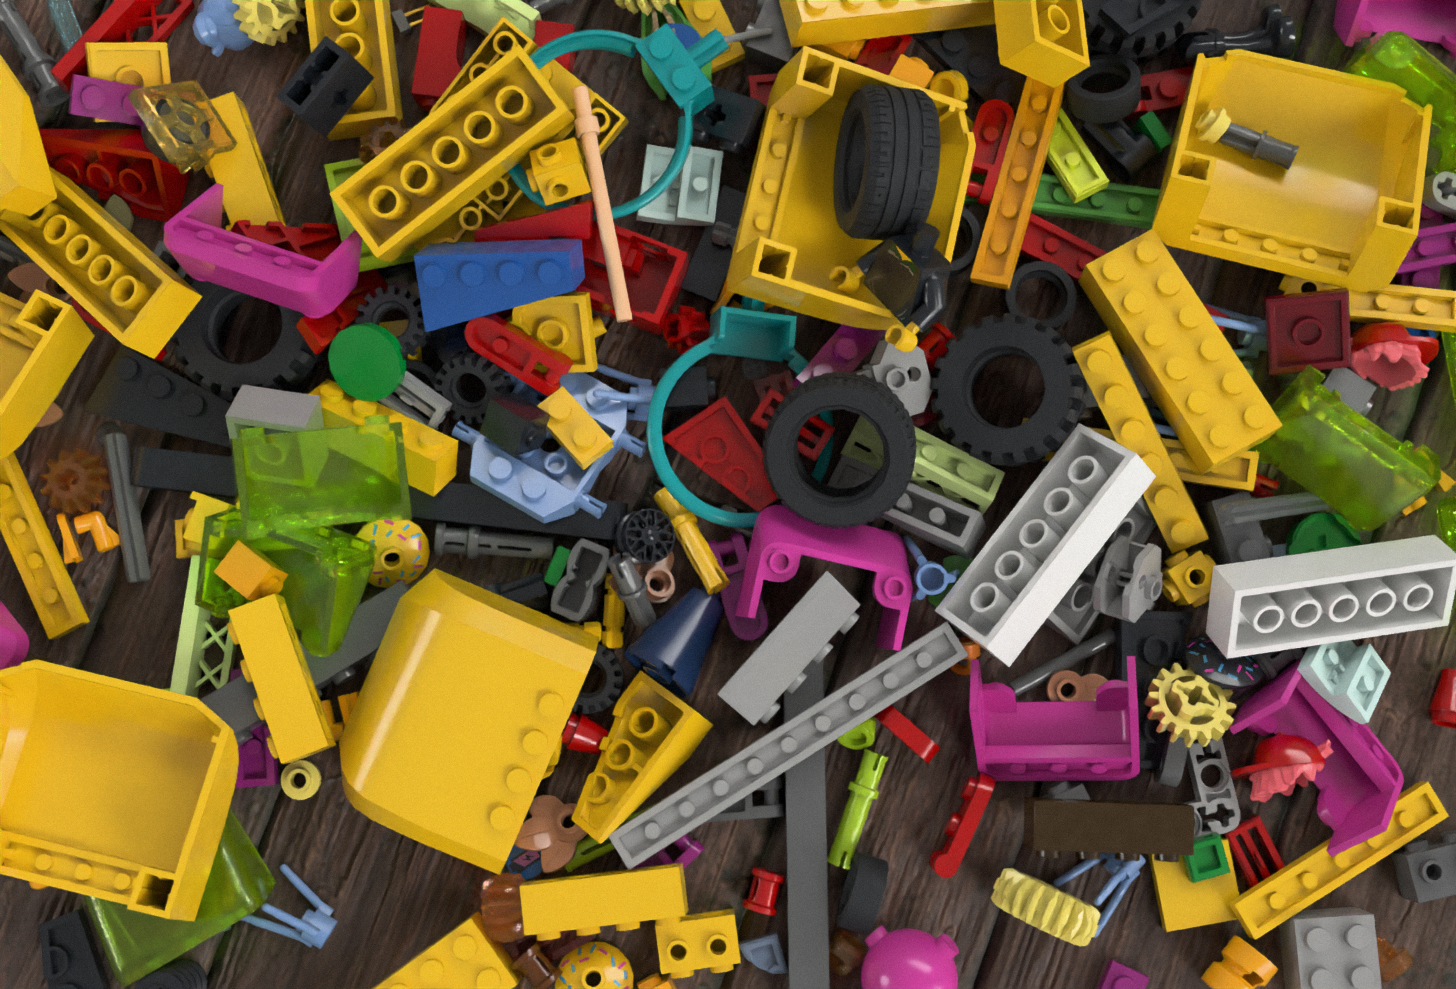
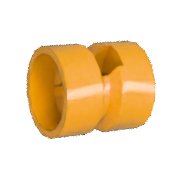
M1234 935L1221 951L1223 960L1221 962L1213 961L1201 976V979L1212 989H1255L1257 986L1265 987L1278 968L1250 944Z

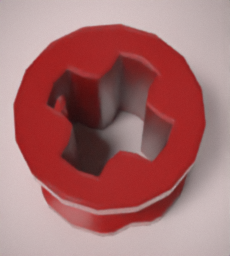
M939 322L933 323L931 325L932 331L916 345L924 351L930 373L936 369L934 365L937 357H943L949 350L945 347V344L951 337L956 339ZM938 342V345L931 352H929V350Z
M753 866L752 874L754 878L748 898L743 899L742 906L761 914L776 916L777 909L774 905L780 884L785 882L786 876L775 871Z

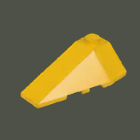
M641 670L615 705L612 713L615 716L608 737H603L599 749L602 751L594 772L590 773L587 777L571 818L574 823L600 844L692 755L713 726L702 715Z

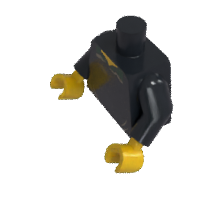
M927 223L918 224L914 234L908 233L888 237L855 261L857 265L851 270L844 266H837L831 271L829 276L830 280L834 282H840L846 277L844 283L837 287L843 293L855 292L859 287L860 277L866 276L863 284L904 325L894 324L890 326L885 334V340L895 345V348L901 352L913 351L917 345L916 333L918 331L923 333L931 324L937 323L939 315L947 307V284L952 268L950 262L935 248L940 231L935 226Z

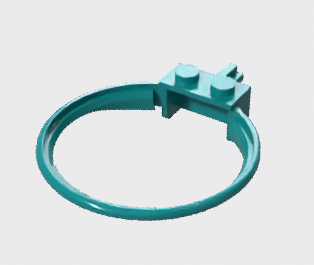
M667 23L645 39L611 30H584L556 38L530 55L536 66L541 69L556 57L577 50L612 51L634 58L637 51L679 109H684L685 116L678 118V137L675 151L666 170L652 187L627 203L611 207L613 219L629 215L650 204L670 186L683 168L692 145L693 116L715 101L712 84L700 68L729 49L724 36L717 29H714L687 49H685ZM520 162L508 171L520 190L543 209L550 210L569 206V204L563 202L546 206L540 191L533 193ZM593 209V221H597L595 209Z
M743 295L741 309L721 306L710 316L709 338L681 355L663 374L650 401L646 428L648 449L652 463L668 492L681 505L698 517L719 525L737 528L754 527L760 512L734 513L724 511L706 504L688 491L675 475L665 454L662 439V417L667 398L677 380L691 365L709 354L779 363L785 359L789 361L788 366L798 375L809 364L794 348L797 316L764 312L765 302ZM831 410L819 413L821 420L833 427ZM833 434L819 454L817 464L811 474L820 483L829 466L833 447Z

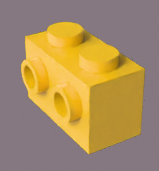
M734 908L688 914L679 917L680 923L674 925L656 926L655 923L661 974L670 973L671 978L675 979L693 976L695 969L709 967L711 973H722L733 970V964L741 963Z

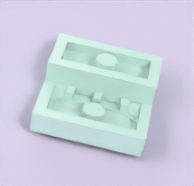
M647 144L639 196L652 187L661 177L671 161L675 149ZM691 146L688 158L678 176L660 196L637 211L636 220L670 225H714L723 151Z
M1352 640L1309 646L1297 668L1303 678L1319 695L1337 710L1359 724L1369 722L1391 674L1371 644L1356 647Z

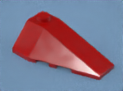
M39 129L49 167L70 178L76 185L82 183L98 191V197L106 201L112 195L119 196L128 204L132 214L141 218L167 222L180 212L191 171L190 163L174 165L155 156L145 146L141 137V129Z

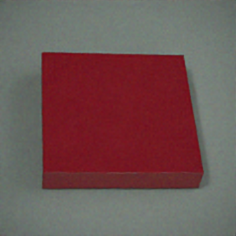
M1347 288L1264 297L1269 375L1351 367L1349 290Z

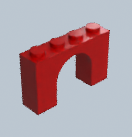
M424 7L411 94L417 105L427 112H430L462 70L468 24L461 10ZM537 20L534 42L537 46L542 47L556 38L576 32L575 25ZM576 51L558 56L554 60L573 74Z

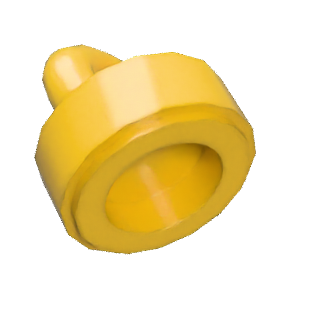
M947 70L939 72L930 82L929 90L962 102H966L969 99L967 80L959 71Z

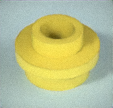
M1222 106L1214 110L1209 108L1200 116L1195 125L1198 129L1196 134L1198 140L1201 142L1207 140L1213 144L1220 139L1231 123V118L1226 115V109Z
M298 760L290 763L281 775L282 789L292 799L304 800L310 798L318 791L321 785L319 769L315 764L307 760ZM297 773H302L306 778V783L302 788L294 783V777Z

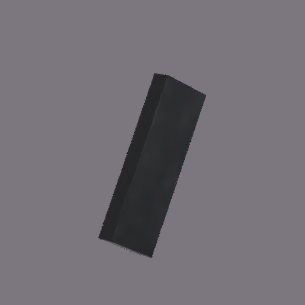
M726 185L723 186L717 200L714 225L706 226L681 284V291L713 304L716 303L728 273L733 249L730 244H727L725 247L714 243L711 238L712 231L718 221L731 224L732 229L739 227L746 193Z

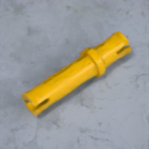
M666 487L660 489L653 498L660 510L670 519L674 527L675 536L702 580L708 595L722 591L730 584V580L720 567L707 541L701 534L696 524L698 521L697 517L681 505L668 492Z

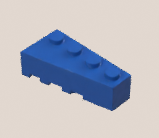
M581 239L429 243L414 255L425 332L574 291L585 279Z

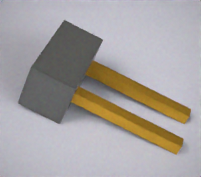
M425 6L407 13H403L402 9L391 12L393 22L401 37L411 34V27L421 24L423 20L422 18L409 24L406 17L424 11Z

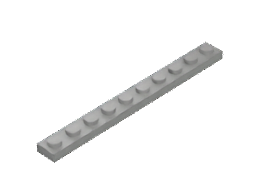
M948 622L942 623L618 827L609 836L611 842L628 870H630L969 655Z

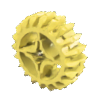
M1014 868L1003 869L1001 876L997 878L994 884V892L991 896L993 903L1003 909V911L1027 924L1077 946H1087L1091 938L1095 936L1101 914L1094 906Z

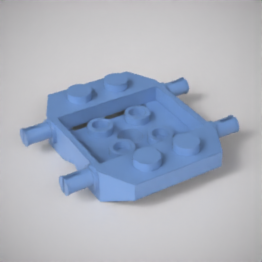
M505 371L503 373V376L510 375L511 382L509 384L514 387L512 393L519 394L537 406L541 403L538 400L541 396L544 398L549 397L509 372ZM584 372L562 375L559 380L561 383L560 388L563 386L613 440V448L582 470L562 446L555 452L548 453L539 447V449L514 456L480 434V431L478 432L459 421L457 427L455 426L452 431V436L471 445V482L544 524L574 515L579 508L599 519L602 513H604L607 504L590 496L588 493L600 471L610 463L621 447L641 458L648 447V443L632 436L626 430L628 402L594 397V390L618 391ZM547 431L545 440L554 439V437Z

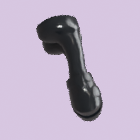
M1276 3L1267 5L1262 9L1259 25L1252 30L1240 33H1226L1216 28H1206L1205 30L1183 34L1176 41L1175 47L1178 54L1190 67H1194L1198 53H1204L1205 58L1224 56L1226 50L1235 49L1278 58H1287L1294 51L1295 28L1292 18L1290 16H1282L1281 9Z

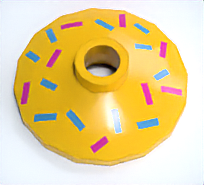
M389 515L377 517L363 525L354 537L351 555L353 566L361 578L374 586L389 588L401 580L408 584L417 579L427 566L430 549L428 538L418 524L405 517ZM389 553L399 555V558L393 562H388L384 559Z
M590 941L574 947L563 957L559 965L563 973L555 980V989H633L634 975L629 960L618 948L606 942ZM590 973H598L601 976L600 984L595 987L587 985V976Z

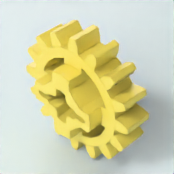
M232 0V3L239 5V10L233 14L235 19L242 21L239 30L248 34V38L262 44L266 43L275 46L277 40L283 43L287 42V32L296 34L297 29L294 24L296 21L303 22L305 19L300 14L301 8L306 7L304 0Z
M1174 663L1170 671L1164 668L1161 669L1156 679L1152 680L1147 689L1149 693L1145 699V705L1152 707L1147 717L1150 720L1158 719L1160 721L1156 729L1158 733L1165 730L1171 732L1170 742L1172 743L1178 737L1184 738L1186 747L1190 748L1195 739L1198 740L1202 747H1206L1211 739L1219 741L1225 730H1228L1234 720L1231 715L1236 709V704L1228 702L1233 694L1232 689L1222 690L1220 686L1209 683L1201 676L1196 675L1189 667L1183 670L1178 663Z

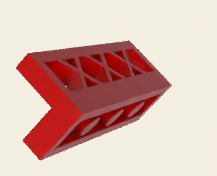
M115 0L51 69V74L61 90L70 95L72 74L88 77L85 43H124L126 40L127 43H133V32L138 27L153 26V35L146 41L138 42H164L195 8L193 1L173 0L179 6L172 14L157 15L156 7L163 0Z

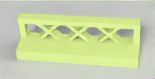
M427 0L439 8L461 10L468 26L486 37L503 16L534 41L537 20L542 21L540 12L521 0Z
M860 415L840 454L880 469L884 461L883 442L875 427ZM915 427L917 440L916 459L909 483L978 511L983 516L993 502L1005 473ZM855 442L870 448L872 452H867L855 446ZM926 480H932L941 487H934L927 483ZM960 498H966L978 504V506L975 508L963 502Z
M192 555L170 692L197 698L199 688L209 680L216 689L230 682V670H233L237 645L233 643L227 625L220 631H217L210 622L211 611L222 603L228 611L244 604V596L233 587L223 593L217 585V574L214 573V570L223 559ZM214 592L218 596L215 601H213ZM233 595V602L231 604L228 598ZM208 631H209L210 634L212 635V637H210V638L207 640V635H208ZM227 633V639L225 642L222 636H224ZM214 642H217L224 651V658L220 665L211 670L204 660L205 649ZM203 670L206 675L201 678V672ZM219 672H221L220 681L216 676Z

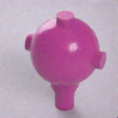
M881 925L864 939L870 949L862 964V989L958 988V973L953 958L959 953V949L954 941L945 933L941 934L938 938L922 930L911 928L897 929L888 933L883 925Z

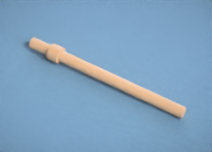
M579 86L572 89L577 119L574 120L577 138L582 140L616 320L618 323L632 320V313L597 135L600 134L597 116L592 114L588 88L586 86Z

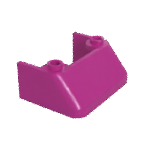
M1337 0L1333 28L1345 46L1353 47L1354 42H1360L1361 38H1368L1372 32L1440 43L1445 49L1450 51L1448 56L1456 60V0Z
M218 183L214 184L164 225L165 246L182 269L191 275L192 278L199 281H208L302 312L310 318H321L331 313L357 286L362 237L356 229L323 262L221 229L224 185Z
M773 505L761 510L754 525L735 616L755 619L763 580L772 582L790 580L798 570L801 555L875 572L872 592L876 601L883 606L875 647L900 651L913 591L904 540L894 532L861 524L858 527L852 528L850 526L846 529H842V527L834 529L830 526L825 528L820 524L817 526L813 524L814 522L804 521V518H799L795 512L792 513L788 510V507Z
M1127 656L1128 681L1110 680L1100 685L1096 690V701L1016 702L1015 692L1003 683L991 682L982 684L979 659H972L969 712L979 773L982 772L993 777L995 781H1121L1137 776L1140 772L1135 656Z
M1300 660L1288 666L1275 679L1271 680L1242 704L1229 729L1233 734L1247 727L1251 732L1258 733L1261 736H1267L1273 732L1275 735L1277 732L1301 735L1311 740L1316 746H1319L1327 739L1330 740V748L1333 750V753L1325 759L1326 765H1324L1321 772L1316 771L1313 782L1320 790L1317 799V814L1325 825L1331 826L1334 830L1326 850L1333 857L1387 830L1404 783V778L1395 759L1366 724H1359L1337 710L1303 678L1297 670L1301 662Z

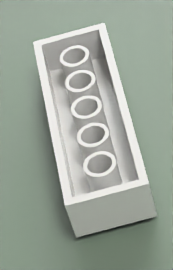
M1079 423L935 611L968 638L1010 667L1155 479L1156 475L1137 453Z
M1436 535L1213 566L1206 634L1226 659L1448 626L1456 590V553Z

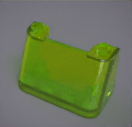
M1402 31L1376 33L1363 44L1341 72L1394 83L1407 90L1404 97L1424 108L1428 103L1432 105L1431 122L1440 129L1429 142L1431 146L1437 147L1439 151V161L1432 170L1437 174L1445 171L1456 174V74Z
M1309 364L1271 406L1283 426L1270 438L1250 448L1249 451L1259 452L1258 461L1265 464L1271 463L1344 515L1347 523L1356 530L1374 531L1428 493L1440 481V455L1424 444L1414 451V444L1406 440L1403 444L1342 402L1339 391L1334 389L1330 392L1328 388L1321 384L1325 379V375Z
M388 414L364 417L365 425L265 434L264 427L238 429L239 437L230 438L239 536L245 540L266 537L265 534L270 533V530L279 534L289 530L362 521L368 523L376 522V519H390V521L412 519L402 422H390Z
M246 503L205 517L195 597L196 606L210 611L215 617L230 618L229 610L253 602L246 599L214 573V570L237 540L256 547L289 573L278 595L285 598L294 627L304 631L302 633L301 645L308 649L310 654L318 657L330 656L341 649L375 566L377 546L374 543L263 503Z
M229 808L221 840L195 921L166 919L127 909L128 905L84 894L83 897L112 972L120 985L125 987L255 911L266 901L277 882L231 808Z

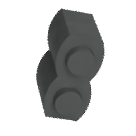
M584 538L577 542L568 557L567 575L558 582L553 591L551 611L580 623L590 615L596 602V587L605 580L607 573L610 571L607 561L612 557V552L608 548Z

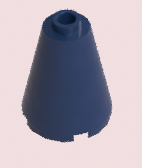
M704 586L701 589L691 588L628 646L624 657L637 671L641 670L643 672L645 670L654 677L653 680L672 694L685 698V696L689 697L695 688L724 611L723 606L719 603L721 597L717 593L715 594V592L713 595H708Z

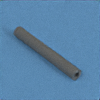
M1110 628L1009 682V687L1015 692L1016 697L1048 680L1055 672L1066 670L1114 644V632Z

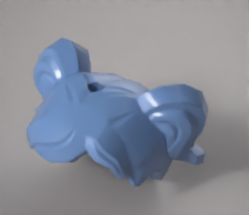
M202 0L197 8V16L193 22L192 28L195 37L201 44L212 47L211 52L217 57L222 54L224 48L235 51L244 50L254 42V40L248 38V34L239 30L242 21L235 19L233 16L239 10V5L232 3V0Z

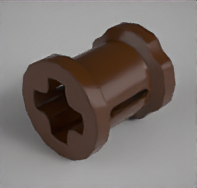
M538 941L523 952L510 966L513 970L519 969L534 987L533 989H546L563 971L560 967L554 968L540 951L541 944Z

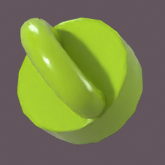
M870 717L837 738L839 743L847 748L857 750L871 746L875 740L876 732L874 717Z

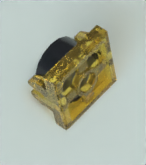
M197 80L133 89L128 96L131 104L144 122L141 127V137L145 146L161 160L176 165L181 174H185L191 167L194 171H199L211 161L215 154L232 151L238 144Z

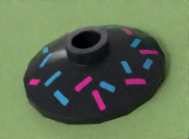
M1209 636L1193 638L1185 646L1183 656L1187 666L1196 675L1201 676L1209 683L1222 688L1241 690L1252 688L1261 679L1262 668L1253 655L1226 659Z

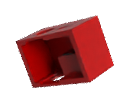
M593 221V236L590 239H581L585 279L571 292H590L591 310L616 319L598 222ZM614 224L632 313V320L624 323L661 337L664 322L673 309L681 284L689 268L688 253ZM642 243H646V244H649V245H651V246H654V247L660 249V250L663 251V252L653 250V249H651V248H649V247L643 245Z

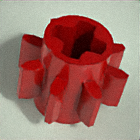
M680 306L679 314L670 313L663 325L664 338L669 342L668 348L677 349L679 354H684L695 345L708 339L710 325L705 319L706 314L696 312L694 307Z

